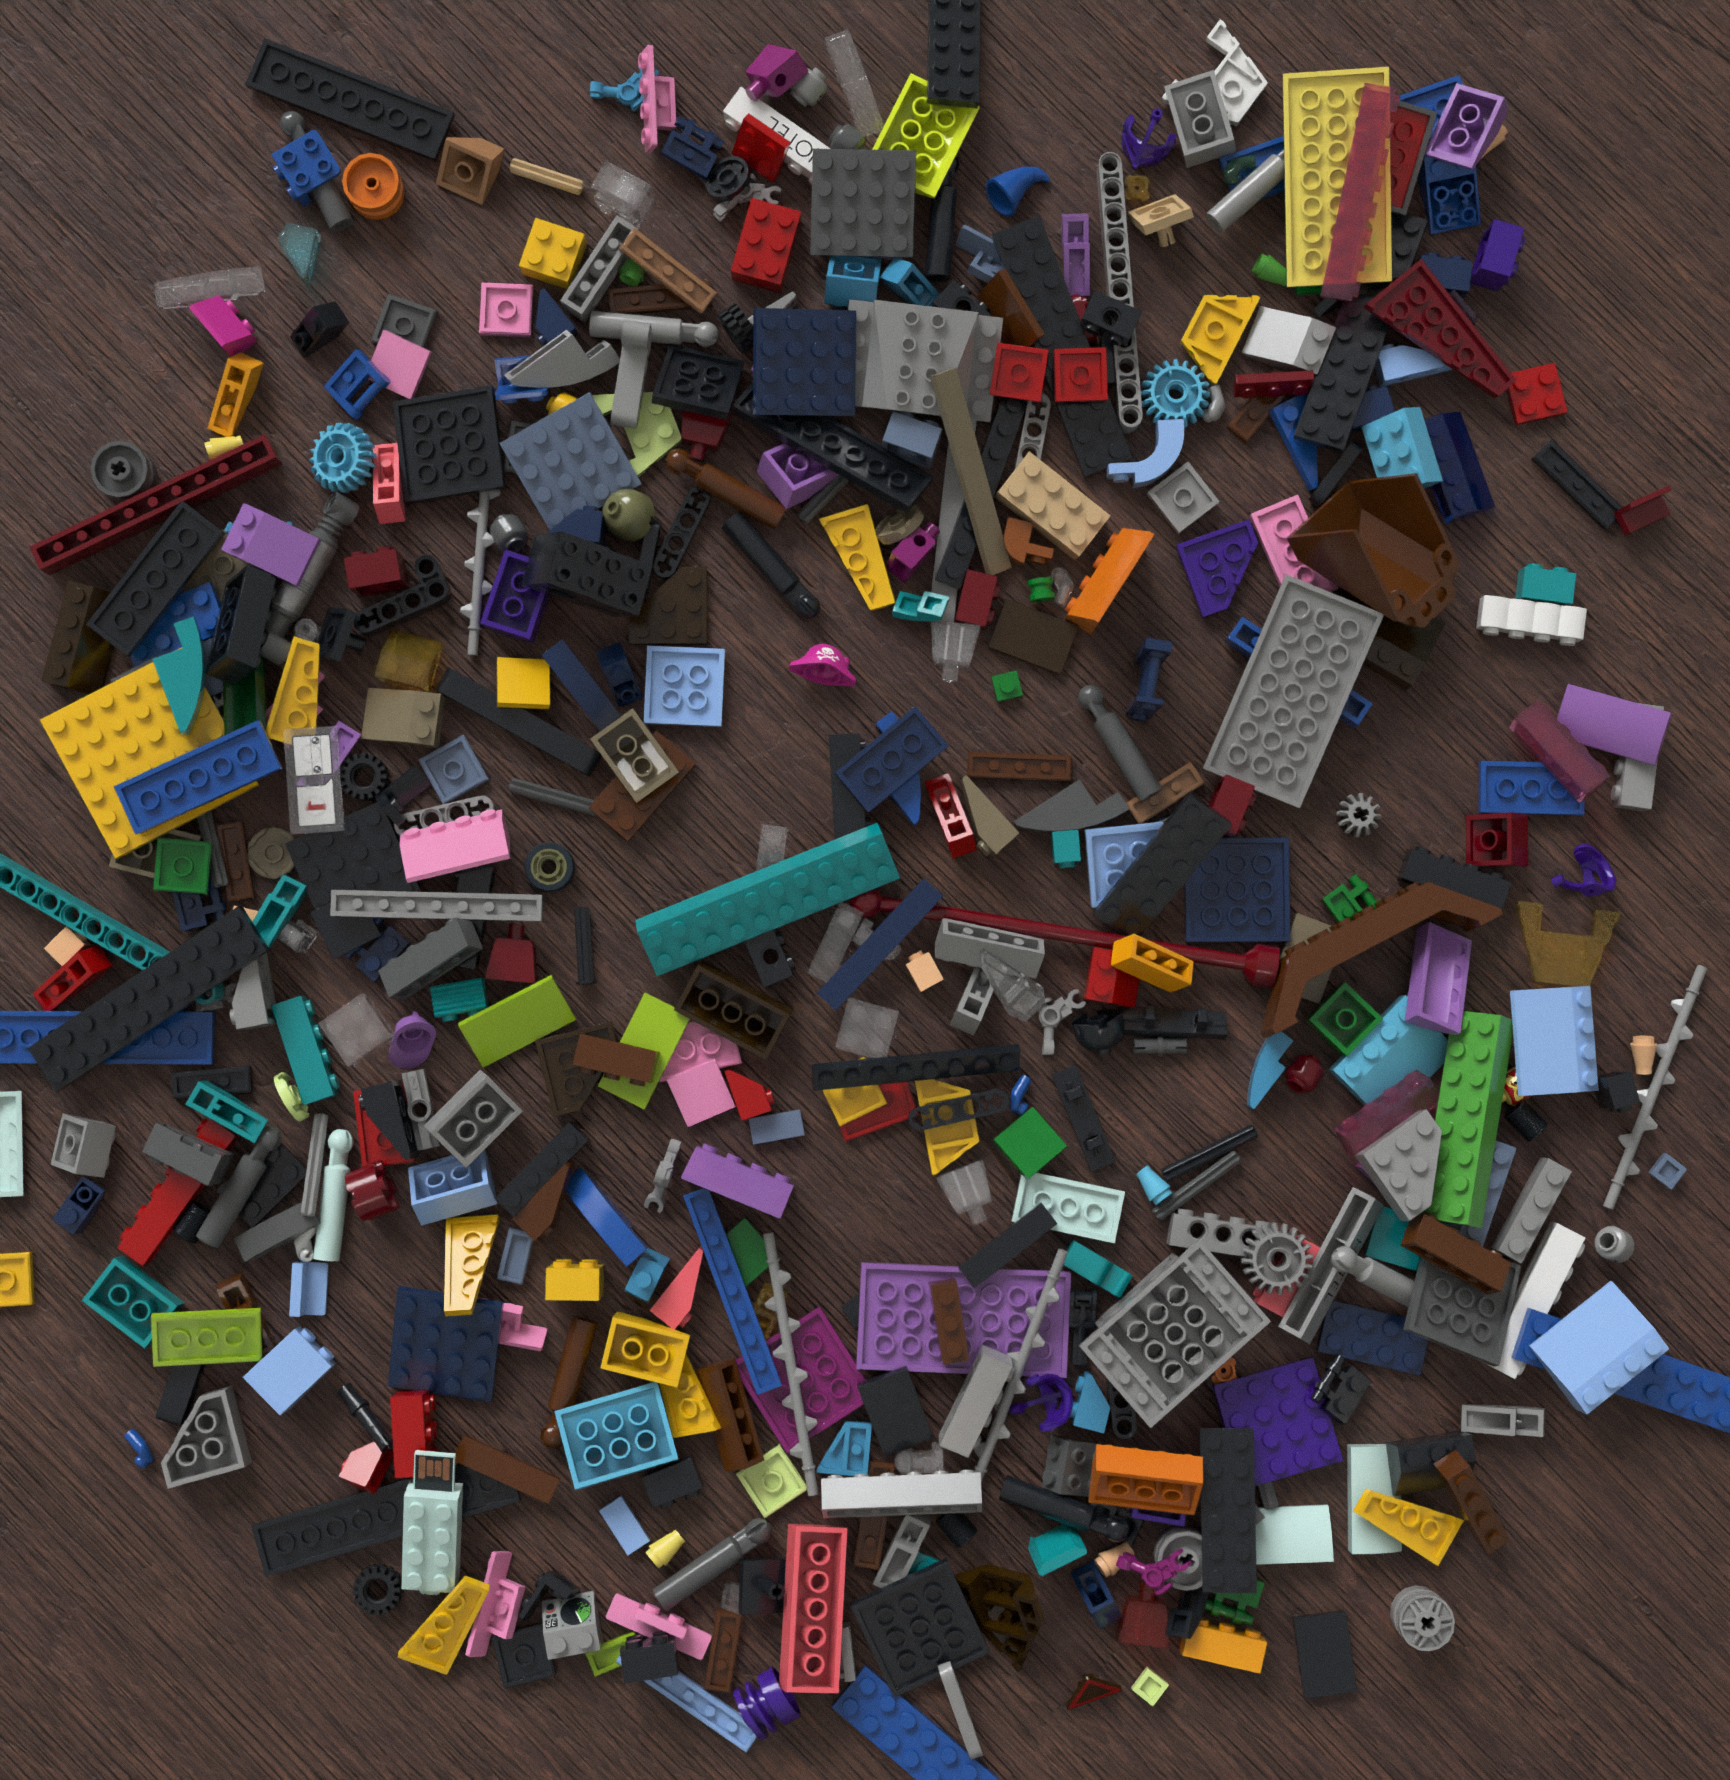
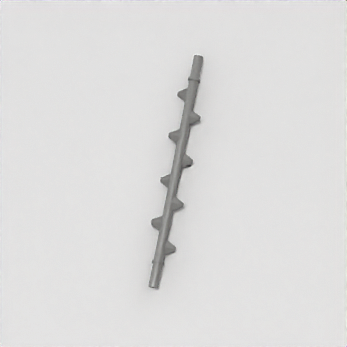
M500 490L480 492L479 507L467 513V517L477 523L475 556L464 563L465 567L474 572L471 603L460 608V613L470 619L467 652L469 656H478L482 596L491 592L493 585L484 580L485 552L487 547L495 543L492 536L487 533L489 501L500 496Z
M1697 965L1690 985L1685 990L1687 991L1685 998L1671 1001L1670 1005L1678 1013L1667 1043L1657 1044L1656 1053L1661 1059L1649 1089L1637 1090L1639 1100L1643 1105L1632 1133L1619 1135L1618 1137L1625 1151L1614 1179H1611L1612 1184L1603 1204L1604 1207L1611 1210L1614 1209L1621 1188L1625 1185L1626 1176L1639 1174L1640 1169L1632 1160L1643 1132L1657 1129L1658 1124L1652 1119L1650 1114L1661 1086L1674 1084L1675 1078L1668 1071L1679 1040L1692 1039L1693 1033L1686 1026V1022L1695 999L1700 994L1699 989L1708 969L1704 966Z
M774 1232L764 1233L763 1236L767 1254L766 1263L769 1265L774 1296L765 1302V1307L777 1312L782 1344L773 1351V1357L785 1361L791 1394L782 1400V1405L794 1410L799 1440L790 1449V1455L802 1459V1470H804L808 1496H814L819 1493L814 1470L816 1466L813 1464L808 1431L817 1425V1419L806 1416L804 1412L800 1383L808 1377V1372L796 1366L791 1333L800 1327V1321L788 1317L783 1285L791 1279V1274L780 1269V1258L777 1255Z
M1058 1249L1050 1272L1047 1273L1048 1277L1037 1306L1027 1307L1025 1310L1031 1322L1020 1351L1007 1353L1008 1356H1011L1012 1365L1015 1368L1010 1382L1007 1383L1000 1403L993 1406L996 1415L986 1442L980 1443L977 1450L974 1451L979 1457L977 1465L974 1466L975 1473L981 1472V1482L984 1474L988 1471L987 1466L997 1440L1010 1438L1011 1436L1004 1421L1014 1395L1022 1394L1026 1391L1020 1379L1032 1348L1045 1346L1046 1342L1038 1331L1049 1303L1059 1302L1061 1298L1055 1286L1057 1281L1060 1280L1059 1276L1068 1254L1063 1249Z

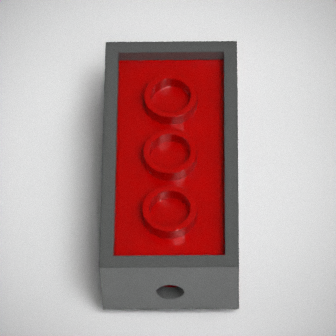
M1389 97L1391 213L1404 216L1410 204L1437 112Z

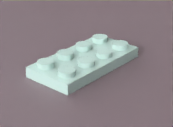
M1036 1173L1029 1180H1026L1021 1174L1011 1221L1016 1222L1041 1202L1058 1223L1050 1230L1115 1243L1125 1191Z

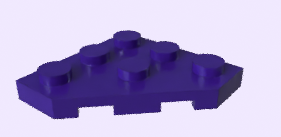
M1250 519L1175 546L1201 618L1225 611L1232 600L1252 554L1258 545Z

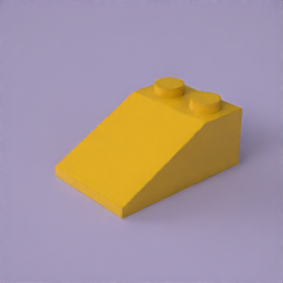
M616 1312L612 1318L601 1369L678 1388L690 1335L642 1317Z

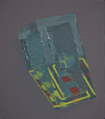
M286 223L285 229L281 230L279 234V245L303 282L311 286L321 235L316 228Z

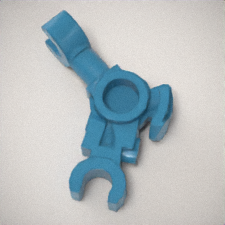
M639 69V74L634 72L625 83L618 84V87L605 86L603 83L591 81L590 98H617V101L623 105L630 106L633 112L637 111L643 103V94L641 95L639 92L642 69ZM657 69L654 71L655 76H659Z

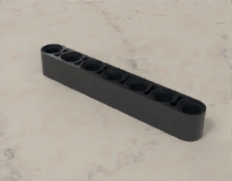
M449 667L435 688L436 691L588 777L591 776L602 757L600 752L522 708L497 707L496 693Z

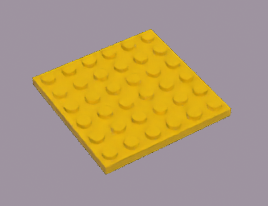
M153 662L40 719L115 859L121 858L259 786L258 782L255 781L140 835H135L114 786L224 736V720L206 687H204L200 711L190 734L183 736L180 733Z

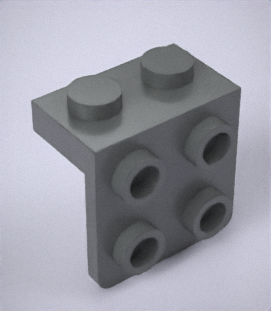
M1051 1435L1047 1448L1042 1487L1060 1495L1089 1497L1092 1462L1096 1444L1099 1443L1078 1442L1059 1435Z

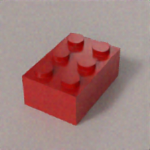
M751 198L731 268L732 280L781 293L802 222L801 211Z
M400 1390L390 1397L395 1478L414 1477L415 1450L439 1452L438 1448H434V1438L438 1435L437 1422L433 1421L432 1411L436 1410L435 1395L429 1393V1390Z

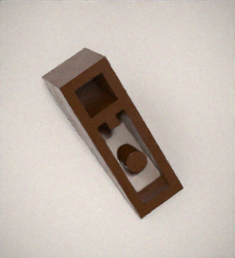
M572 1159L565 1163L512 1218L534 1241L540 1236L545 1239L556 1228L553 1223L559 1217L566 1189L575 1162Z

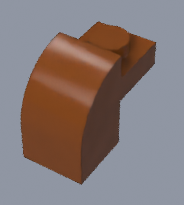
M1008 517L1003 538L1005 550L1010 561L1022 568L1025 558L1030 559L1029 562L1036 565L1050 564L1054 549L1029 543L1033 523Z

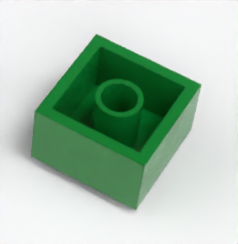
M1346 982L1339 983L1304 1019L1341 1056H1348L1383 1020Z

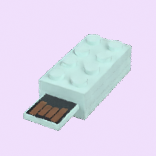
M415 1450L414 1479L409 1480L404 1494L401 1589L419 1590L423 1595L424 1593L438 1595L440 1592L450 1593L458 1583L461 1558L463 1483H455L456 1453Z

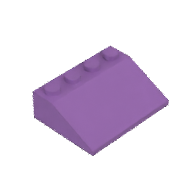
M704 1143L702 1147L696 1146L681 1179L781 1218L794 1184L789 1183L791 1178L780 1173H776L775 1177L765 1173L767 1168L752 1163L751 1167L741 1163L742 1158L730 1153L727 1154V1157L717 1154L718 1148Z

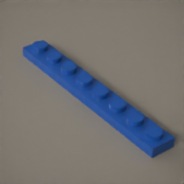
M702 1188L684 1195V1200L757 1395L782 1386L711 1191Z

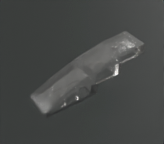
M849 29L825 37L824 40L840 87L843 89L857 130L866 137L881 132L884 124Z
M261 266L206 272L153 284L158 309L190 307L192 304L218 295L224 301L237 300L238 296L261 295L265 293Z

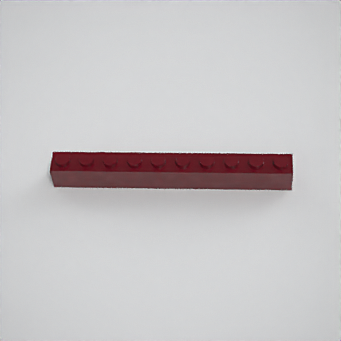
M264 434L33 544L29 548L39 569L50 576L167 520L181 501H184L190 507H194L283 463L272 441Z

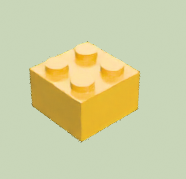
M535 218L519 263L522 275L568 290L576 278L587 246L585 234Z
M556 1259V1261H553V1264L546 1268L545 1300L599 1301L604 1296V1264H598L596 1259H584L579 1264H572L571 1259Z

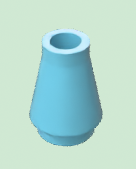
M1148 1165L1136 1174L1149 1201H1153L1156 1206L1172 1194L1169 1189L1171 1186L1151 1170Z

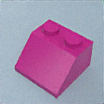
M218 295L192 304L189 307L230 357L240 352L244 353L257 342L252 335L255 329L246 319L242 322L236 316L240 311L230 300L224 302Z

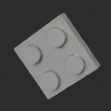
M1189 462L1185 463L1146 494L1177 534H1180L1220 502Z

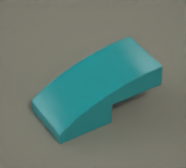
M900 591L892 610V615L894 618L911 621L942 620L949 597L924 591L923 596Z

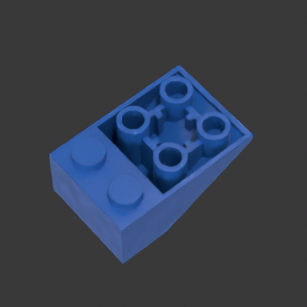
M1424 155L1417 179L1430 234L1481 224L1476 166L1473 170Z

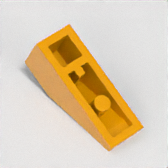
M241 352L227 359L207 429L225 437L234 436L257 387L263 362Z

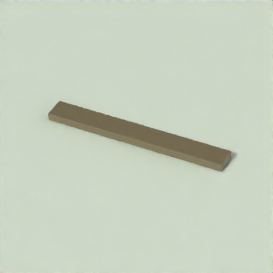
M950 368L930 377L986 574L995 575L1012 568L1005 550L1002 530L957 368Z

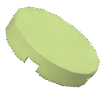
M281 1072L274 1076L276 1089L291 1115L298 1122H301L309 1117L308 1105H303L298 1087L290 1085L288 1082L291 1080V1077L287 1073Z

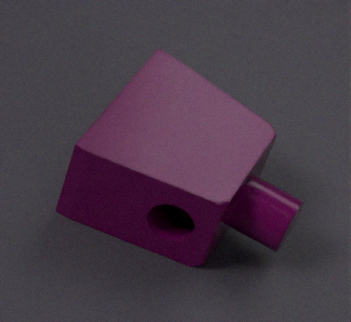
M768 44L746 70V75L751 85L745 92L755 102L763 94L779 97L809 71L798 51Z
M930 522L923 529L918 526L914 532L905 537L891 552L886 565L887 570L906 584L932 553L936 544L935 538L940 533V530Z

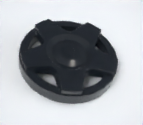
M737 156L720 160L711 168L705 180L706 190L716 200H724L725 202L733 200L745 187L749 186L751 181L750 167L744 159ZM734 163L731 167H726V165ZM715 174H716V175H717V179L712 182V180H713V178H714V176H715Z

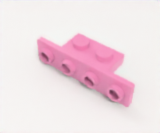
M647 45L642 53L639 54L638 67L642 69V78L639 82V92L643 94L640 117L644 119L641 141L642 144H645V153H651L657 147V130L672 131L677 127L674 125L676 121L674 77L654 75L653 45Z
M504 1303L499 1344L542 1351L547 1328L523 1324V1306Z
M493 1551L488 1561L484 1583L490 1584V1589L472 1626L465 1653L468 1657L485 1656L491 1634L503 1639H512L525 1586L506 1578L512 1553L509 1551Z
M615 1594L606 1614V1619L649 1638L653 1637L654 1632H667L675 1636L678 1651L699 1660L703 1659L712 1638L711 1634L684 1623L685 1619L678 1615L670 1614L668 1616L660 1612L661 1609L653 1604L646 1603L643 1605L621 1594Z

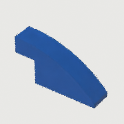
M891 711L879 720L875 727L882 734L898 719L893 711ZM919 772L890 795L913 826L918 824L920 815L921 787Z
M582 1167L571 1176L566 1192L597 1233L627 1267L648 1248L647 1245L632 1230L633 1224Z

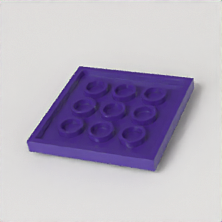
M1313 1357L1212 1385L1223 1427L1254 1428L1255 1486L1343 1461L1331 1417L1321 1409L1326 1400L1323 1398L1320 1404H1317L1310 1399L1314 1392V1385L1317 1381H1320Z

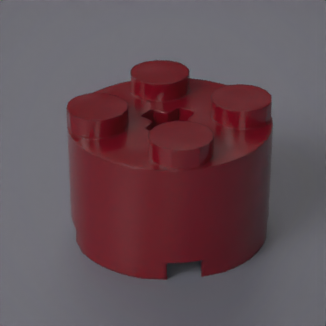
M382 1160L375 1161L345 1174L347 1191H351L354 1200H351L353 1207L360 1219L365 1222L400 1208L394 1194L397 1192L396 1184L392 1178L387 1179L385 1175L387 1171Z

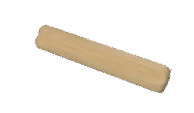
M516 158L511 161L510 172L576 195L582 193L584 183L580 179Z

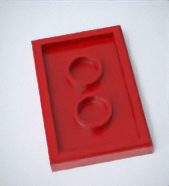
M908 1083L879 1084L878 1086L887 1104L840 1126L845 1142L907 1120L910 1111L916 1108Z
M402 1084V1086H403V1091H404V1095H405V1099H406V1103H407V1107H408V1102H407V1098H406V1093H405L404 1084ZM361 1090L353 1091L362 1167L378 1160H382L385 1166L416 1162L415 1158L405 1160L367 1116L366 1110L363 1111L359 1103V1095H362Z

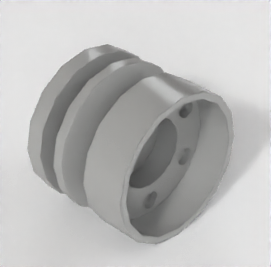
M1423 1586L1407 1587L1399 1592L1391 1603L1390 1618L1392 1625L1410 1646L1421 1651H1433L1440 1649L1449 1642L1454 1633L1455 1620L1453 1612L1447 1603L1434 1591ZM1423 1617L1429 1620L1427 1625L1421 1622Z

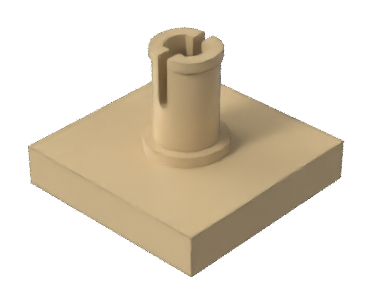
M1176 194L1128 212L1130 222L1144 235L1157 231L1161 247L1168 246V241L1171 245L1176 242L1172 232V225L1193 218L1191 207Z

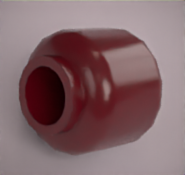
M1310 1054L1296 1056L1285 1071L1288 1087L1300 1094L1312 1092L1324 1075L1320 1060Z

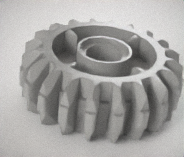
M1275 1222L1271 1223V1231H1269L1266 1225H1262V1235L1254 1230L1252 1234L1256 1237V1240L1253 1241L1249 1238L1245 1240L1246 1243L1251 1245V1248H1242L1241 1251L1249 1254V1258H1242L1241 1263L1250 1264V1266L1243 1269V1272L1245 1274L1253 1272L1248 1280L1250 1283L1259 1280L1257 1289L1262 1290L1267 1284L1266 1293L1272 1294L1274 1287H1276L1277 1294L1282 1295L1283 1286L1291 1293L1293 1292L1291 1283L1301 1287L1302 1283L1298 1278L1301 1276L1304 1279H1308L1309 1277L1303 1270L1304 1268L1312 1269L1313 1266L1305 1262L1307 1259H1313V1254L1305 1253L1304 1251L1310 1249L1311 1245L1309 1243L1301 1245L1306 1237L1300 1234L1295 1238L1298 1231L1295 1227L1291 1228L1287 1233L1288 1225L1285 1223L1281 1225L1280 1231H1278V1225ZM1280 1251L1283 1255V1261L1280 1265L1274 1266L1271 1263V1256L1273 1253Z

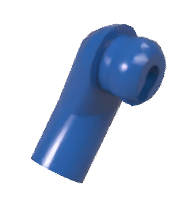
M1020 1075L1011 1091L1010 1109L1018 1115H1023L1028 1108V1104L1021 1100L1032 1081L1025 1075Z

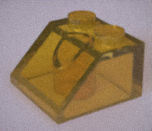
M392 630L381 650L375 676L382 681L430 692L443 642Z

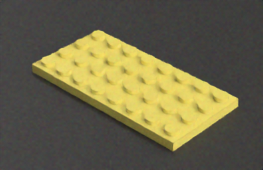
M1389 67L1283 74L1287 287L1392 282Z

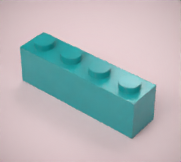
M298 996L271 1005L303 1105H310L339 1095L337 1091L340 1088L339 1080L335 1073H331L329 1066L332 1063L328 1049L323 1048L321 1039H324L321 1026L315 1024L313 1014H316L312 1000H308L307 996Z

